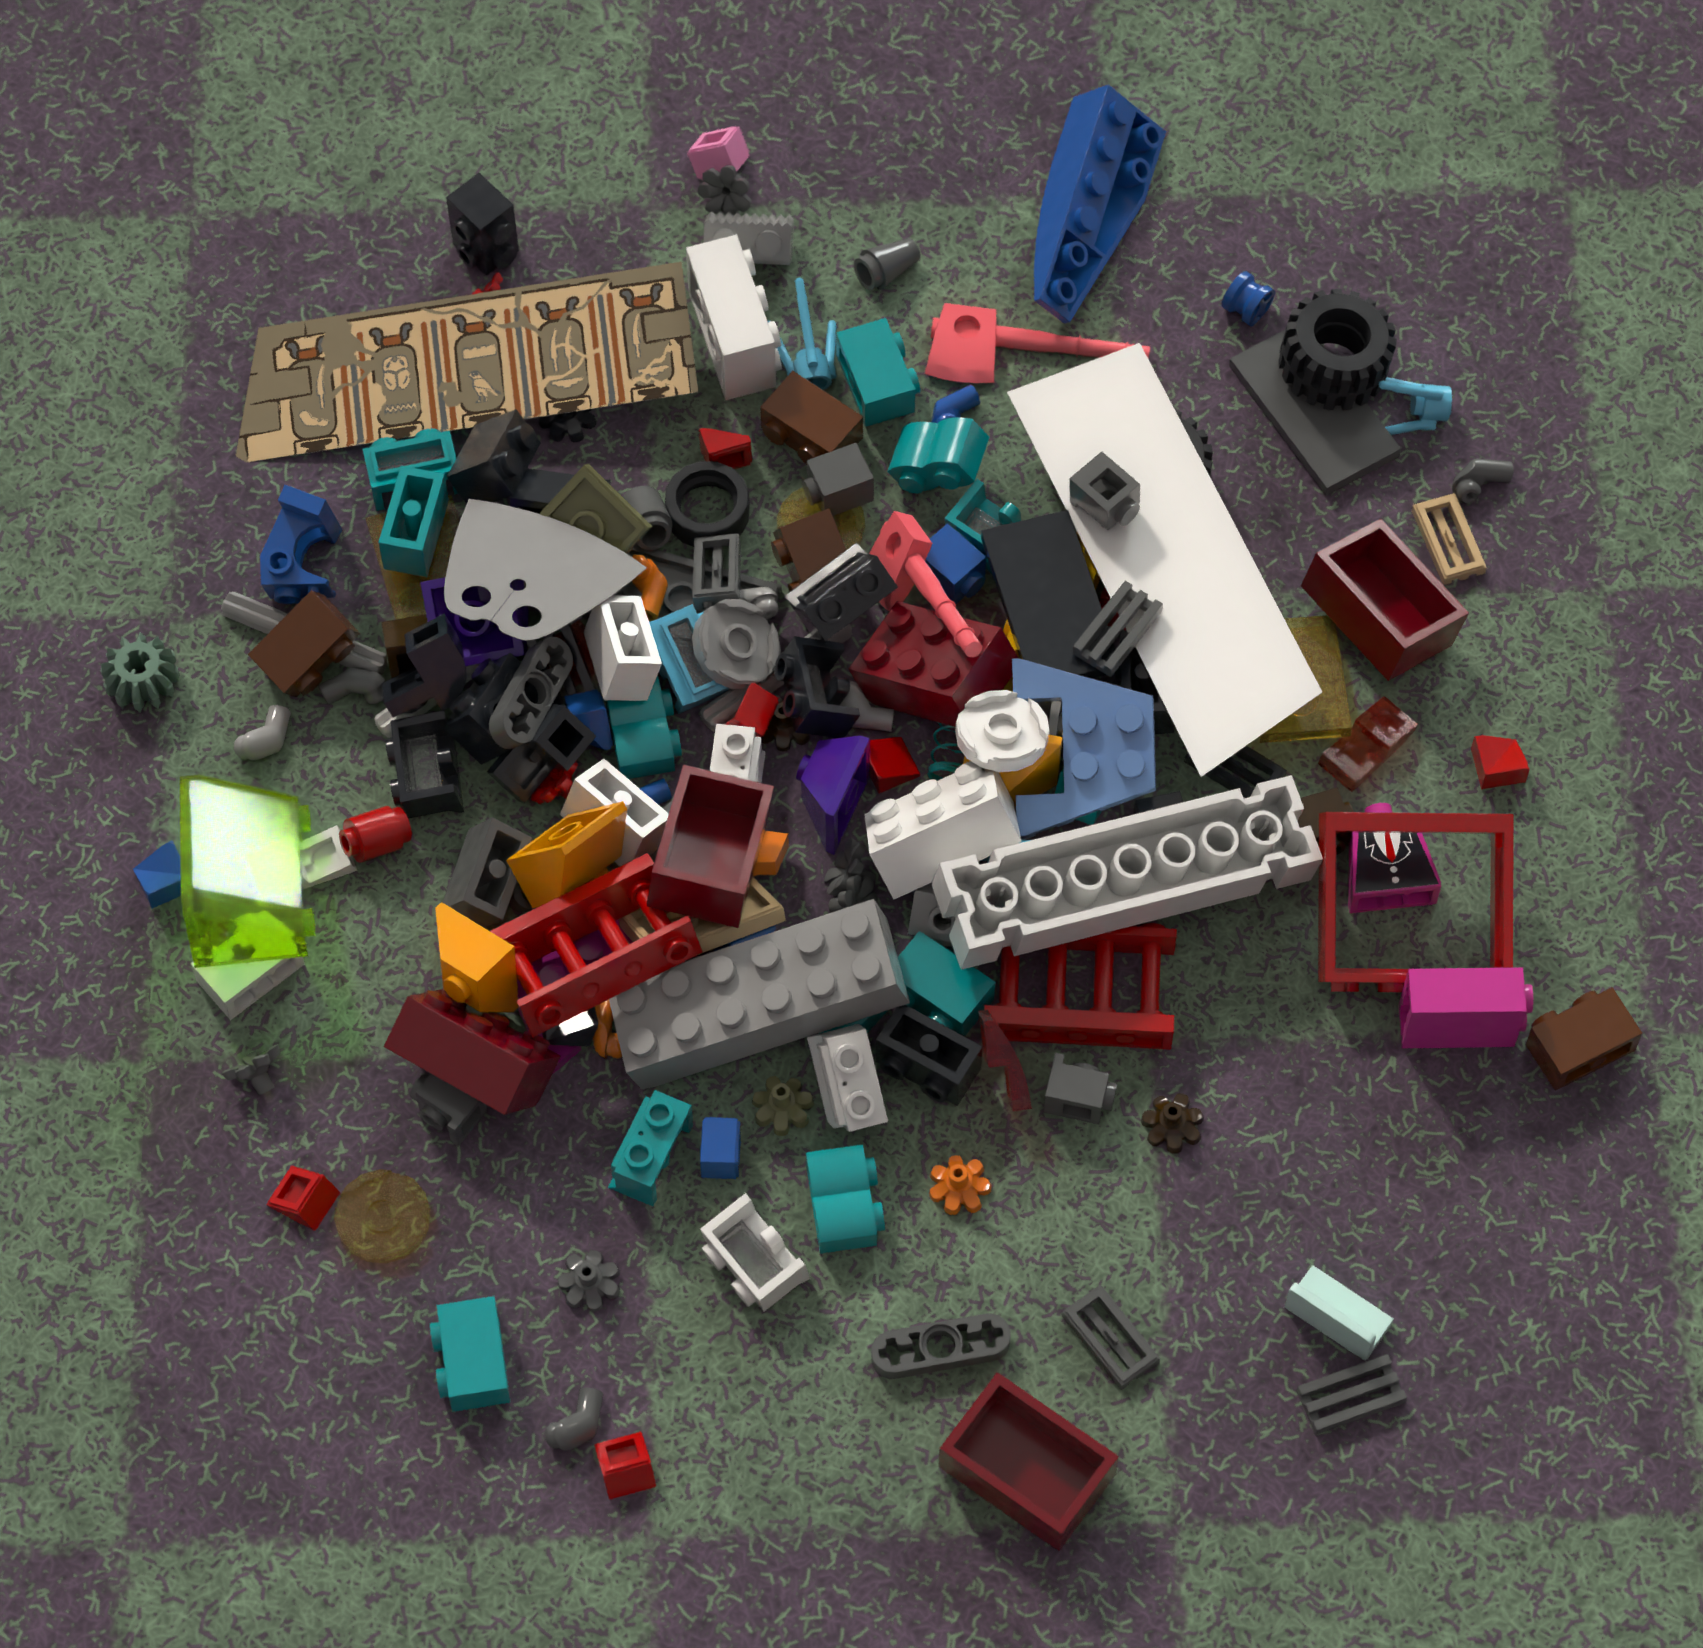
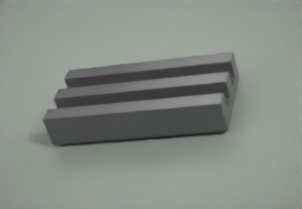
M739 534L694 538L692 599L695 610L704 609V602L711 601L713 606L724 599H740L741 542ZM723 546H729L728 587H722ZM713 547L712 588L704 589L706 548Z
M1126 580L1073 646L1074 655L1109 677L1122 664L1163 609V603L1156 599L1154 602L1147 599L1148 594L1142 590L1138 593L1132 590L1133 585ZM1126 601H1129V605L1092 652L1089 651L1090 646ZM1139 609L1145 611L1107 661L1103 660L1101 657Z
M1101 1284L1062 1311L1064 1320L1120 1390L1127 1387L1135 1378L1141 1377L1149 1368H1153L1160 1363V1357ZM1098 1301L1142 1355V1360L1136 1362L1091 1306L1094 1302ZM1080 1312L1084 1313L1128 1370L1122 1371L1078 1316Z
M1388 1354L1297 1387V1394L1315 1435L1406 1403L1407 1396L1404 1389L1401 1390L1399 1386V1378L1397 1373L1392 1370V1362ZM1380 1371L1383 1374L1382 1377L1314 1401L1311 1399L1313 1395ZM1387 1387L1391 1394L1321 1419L1317 1413Z

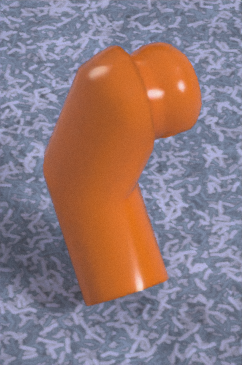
M633 555L632 558L647 567V569L633 579L632 583L642 594L641 599L648 621L657 620L667 591V579L652 560L647 559L643 555Z
M607 1000L595 1006L598 1028L593 1037L594 1048L605 1059L607 1056L619 1059L622 1057L617 1033H612L613 1015L610 1002Z

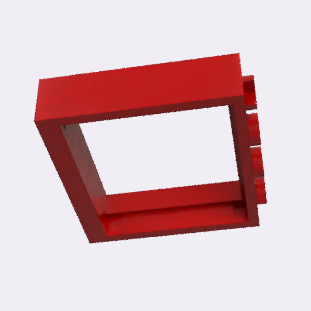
M1319 813V849L1323 860L1319 865L1318 982H1331V992H1359V982L1378 983V992H1402L1408 969L1336 968V832L1491 834L1490 968H1513L1514 814Z

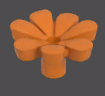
M952 1156L949 1158L948 1168L942 1165L934 1166L930 1178L938 1184L934 1185L929 1191L931 1200L940 1202L945 1199L944 1211L949 1215H957L963 1204L968 1212H978L982 1207L978 1195H988L992 1189L988 1179L979 1177L984 1172L982 1163L977 1159H973L967 1165H964L960 1156Z

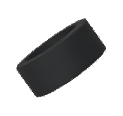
M713 461L696 462L683 467L673 475L666 488L665 506L673 524L671 532L682 543L694 547V538L739 534L740 536L749 522V491L743 477L732 467ZM702 486H716L726 490L731 495L734 505L732 513L726 518L710 524L697 523L688 519L681 510V501L693 489Z

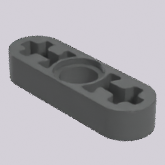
M548 637L528 649L491 715L489 730L494 741L502 748L514 749L534 738L571 671L573 656L568 645L560 638ZM548 662H549L550 665L552 666L551 668H549V669H547V670H545V671H543V672L540 671V670L546 668ZM526 681L533 684L538 692L537 704L532 703L525 694L524 685ZM522 714V716L518 717L515 723L513 724L510 718Z
M991 1313L891 1330L880 1334L874 1340L871 1347V1362L875 1371L888 1379H899L992 1362L1002 1358L1007 1353L1010 1346L1011 1332L1009 1325L1002 1317ZM985 1327H990L992 1334H1001L1002 1336L996 1338L995 1347L987 1348L986 1343L979 1340L969 1342L970 1353H962L963 1339L959 1331L967 1330V1340L981 1337L982 1329ZM939 1335L950 1338L955 1345L953 1353L946 1358L932 1356L926 1347L931 1338ZM919 1339L921 1362H914L915 1352L901 1355L900 1364L891 1365L888 1358H880V1356L886 1354V1346L895 1345L898 1352L913 1350L912 1340Z

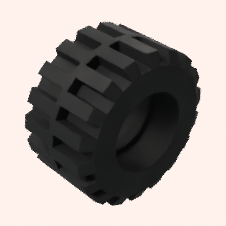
M1332 289L1331 294L1326 295L1322 290L1315 292L1312 300L1305 297L1299 302L1298 309L1294 308L1292 310L1280 347L1278 362L1279 368L1283 369L1282 378L1286 384L1293 383L1291 391L1296 396L1303 394L1307 397V403L1315 406L1316 402L1324 404V409L1333 410L1335 405H1340L1342 410L1352 409L1354 402L1362 406L1368 403L1370 396L1376 397L1380 392L1379 382L1386 380L1396 349L1397 339L1394 338L1396 332L1394 324L1387 323L1389 315L1384 309L1377 310L1375 308L1377 302L1371 298L1363 300L1359 298L1360 293L1351 291L1350 295L1342 294L1341 289ZM1320 344H1338L1349 349L1354 355H1335L1325 350Z

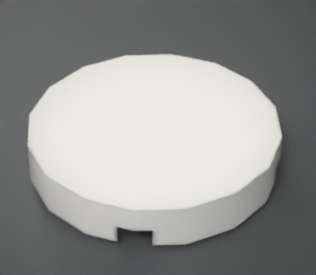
M1008 690L987 691L972 697L965 704V709L959 713L956 721L955 733L958 747L971 762L981 768L996 772L1018 771L1033 765L1044 754L1049 738L1048 719L1038 703L1028 698V702L1017 698L1018 693Z

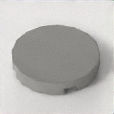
M724 599L706 609L695 622L692 635L694 655L702 670L716 683L730 689H748L751 683L759 684L763 682L775 669L776 660L781 652L779 635L773 623L769 625L768 621L763 617L765 613L758 606L742 599Z

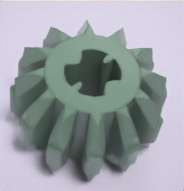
M140 632L136 642L129 643L127 639L121 636V649L107 648L106 657L108 662L101 664L100 672L102 678L105 679L103 685L107 695L110 697L115 696L117 704L122 709L133 701L135 710L140 713L144 707V701L149 700L153 706L159 709L161 702L158 695L173 697L174 687L172 683L179 681L180 673L178 667L175 666L177 662L175 653L171 648L165 649L164 643L159 637L147 643L146 637ZM144 670L143 673L136 674V671Z

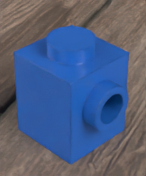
M947 523L930 538L933 544L925 562L940 581L948 598L957 604L965 596L967 598L974 596L984 585L986 580V556Z

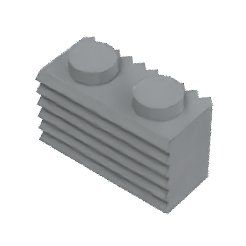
M711 211L704 222V243L737 234L742 251L750 250L754 264L790 265L793 253L794 218L790 214L786 218L781 214L777 218L773 214L767 217L764 213L760 217L756 213L750 217L747 213L741 216L738 212L734 216L730 212L724 216L721 212L715 215Z

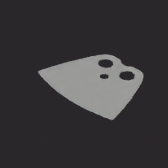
M469 499L454 537L445 578L444 598L446 607L452 613L469 620H489L498 625L502 633L520 640L529 641L547 636L589 612L625 587L646 570L647 567L604 540L564 522L507 505ZM520 579L525 581L526 587L523 590L516 591L510 587V583L513 580ZM480 586L486 588L491 593V599L484 606L471 607L463 602L462 594L467 588ZM522 606H531L540 611L542 618L537 625L522 627L512 620L513 612Z

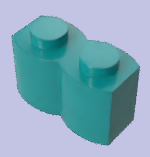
M947 418L938 424L932 422H913L907 424L902 428L887 472L898 482V485L903 490L910 493H921L935 489L938 486L953 490L970 485L975 482L990 437L973 419Z
M658 676L647 701L606 700L619 772L626 778L632 779L675 771L674 757L682 756L678 729L669 730L666 716L674 715L672 698L669 688L661 690Z
M863 1145L806 1152V1168L820 1254L877 1246V1232L885 1231V1221L882 1203H872L870 1192L871 1186H878L874 1157L865 1158Z

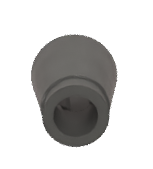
M911 238L863 250L860 257L854 261L856 276L866 289L873 290L877 288L882 290L913 266L914 263L920 261V251L917 244Z

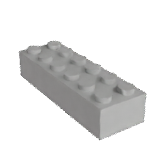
M874 899L685 961L609 999L626 1073L641 1089L656 1087L910 1003L888 920Z

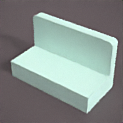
M1313 1265L1299 1284L1294 1283L1291 1286L1285 1303L1286 1309L1364 1361L1371 1355L1394 1320Z

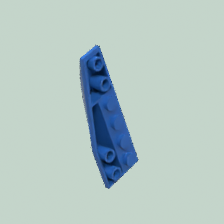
M1109 84L1073 97L1050 167L1041 205L1034 260V301L1064 324L1072 320L1145 202L1166 134L1164 129Z

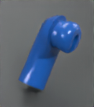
M970 384L938 400L934 406L931 422L938 424L947 418L961 417V413L980 405V397L974 386Z

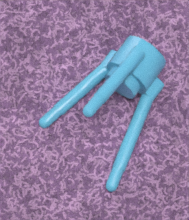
M797 278L795 285L805 348L796 353L794 362H792L782 340L781 347H777L787 376L794 371L824 390L831 385V379L837 377L834 365L836 322L834 320L828 322L824 355L821 349L815 347L804 281L802 278Z
M1389 377L1379 382L1381 389L1411 395V414L1419 415V420L1386 426L1385 428L1391 435L1416 430H1435L1436 421H1448L1452 407V391L1450 386L1417 384Z

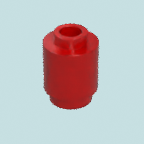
M383 806L345 819L343 830L339 832V841L344 853L348 857L352 856L358 863L400 850L403 844L409 842L412 838L410 822L401 807L391 808L389 806Z

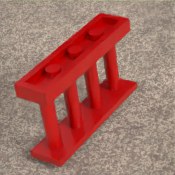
M648 853L490 931L515 948L516 977L527 996L517 1000V1003L532 1037L703 952L688 915L672 923L664 910L647 907L651 874L654 866V861ZM641 909L655 932L629 944L617 925L616 920ZM599 930L612 953L587 965L573 942ZM557 951L570 974L544 987L531 963Z
M1145 923L1139 927L1130 926L1046 948L1048 949L1046 1005L1042 1008L1022 1007L1018 1004L1020 955L1014 956L1011 946L1003 947L1001 949L999 1003H996L994 1006L985 1005L983 1040L1171 1050L1174 1034V1015H1164L1159 1011L1161 955H1174L1177 929L1166 928L1157 923ZM1067 950L1095 951L1093 1008L1089 1010H1069L1065 1006ZM1114 952L1142 953L1140 1010L1136 1013L1116 1012L1112 1008Z

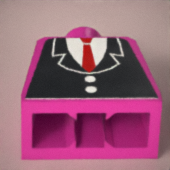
M1388 803L1372 804L1364 810V812L1393 813L1392 806ZM1351 833L1348 869L1349 913L1437 904L1441 881L1422 833Z

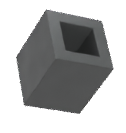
M857 443L807 460V479L802 480V485L810 505L817 504L820 511L830 508L832 516L874 501V477Z

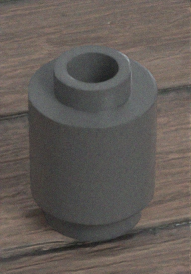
M649 486L632 488L622 497L653 526L636 545L646 550L659 549L669 541L673 527L666 506L656 489Z

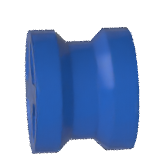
M1243 271L1227 289L1221 306L1229 313L1236 311L1242 315L1243 322L1251 327L1268 311L1274 300L1275 290L1268 285L1260 286L1255 282L1252 274Z

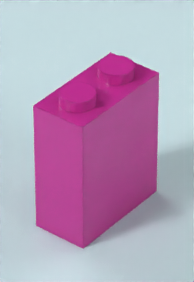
M1523 967L1408 969L1398 1005L1401 1048L1515 1047L1519 1032L1526 1031L1527 1013H1532L1533 988L1531 984H1524Z

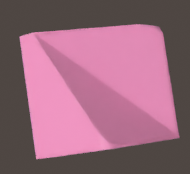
M735 126L703 133L687 154L697 178L703 180V173L711 168L721 172L724 166L731 165L736 168L737 172L749 157V150L740 127Z

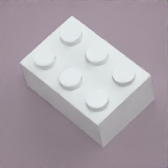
M737 234L686 247L689 295L725 400L775 388L776 371L782 370L777 347H781V340L775 321L767 322L764 313L768 311V302L762 285H754L752 276L756 275V270L750 250L742 251Z
M971 761L964 763L956 769L954 774L938 781L927 780L919 784L912 793L897 800H883L865 814L869 854L893 899L932 883L940 863L975 854L977 860L980 861L991 856L995 849L1021 842L1014 801L999 772L981 768Z

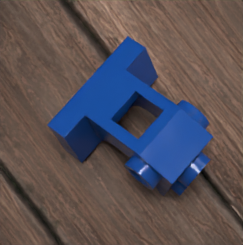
M284 485L278 498L282 509L260 555L261 585L270 599H274V601L282 604H297L311 590L325 595L326 598H335L336 592L329 586L330 582L328 579L305 571L302 568L305 553L310 546L321 540L335 544L343 529L325 499Z

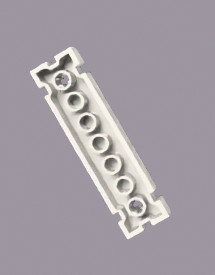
M1291 775L1257 784L1253 793L1248 798H1243L1239 788L995 849L991 854L989 862L979 865L976 854L943 862L938 866L932 882V888L943 919L955 917L949 937L962 970L996 961L1003 947L1011 946L1014 956L1259 894L1266 880L1273 879L1276 889L1310 881L1321 864L1323 857L1311 825L1302 828L1298 825L1297 821L1304 810V806Z

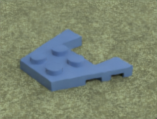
M1012 659L1013 692L1018 693L1017 698L1024 699L1027 702L1028 698L1034 702L1062 701L1064 793L1016 795V816L1021 840L1036 836V833L1052 827H1060L1071 823L1074 819L1095 811H1103L1156 791L1154 699L1152 695L1027 660Z

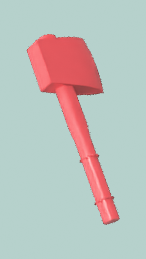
M944 303L940 318H933L931 329L933 343L925 374L954 382L994 383L995 347L1034 352H1057L1073 354L1076 357L1081 355L1100 358L1134 344L996 325V309ZM1142 346L1149 360L1150 346Z
M894 511L889 520L882 526L880 535L869 553L878 557L898 586L897 589L879 601V603L889 612L897 601L903 602L915 584L922 596L934 608L935 615L946 625L954 637L955 644L962 648L966 656H978L982 651V644L975 636L974 629L967 625L956 609L955 602L948 598L940 581L925 562L933 543L912 515Z

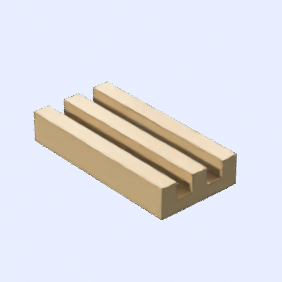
M1455 493L1413 505L1412 513L1443 585L1450 584L1452 580L1458 578L1460 580L1467 579L1472 574L1477 576L1485 574L1487 567ZM1440 508H1448L1471 563L1464 564ZM1431 511L1454 565L1453 568H1450L1426 512Z

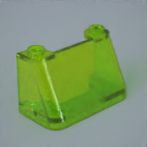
M200 774L180 776L181 899L195 968L308 956L307 937L316 936L313 908L304 909L300 842L304 840L303 833L312 832L309 804L300 805L298 796Z

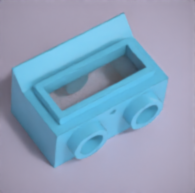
M693 604L649 622L662 662L659 673L663 680L668 679L677 698L674 707L678 714L714 699L730 689L711 679L702 670L694 655L692 635L695 622L703 612L697 614Z

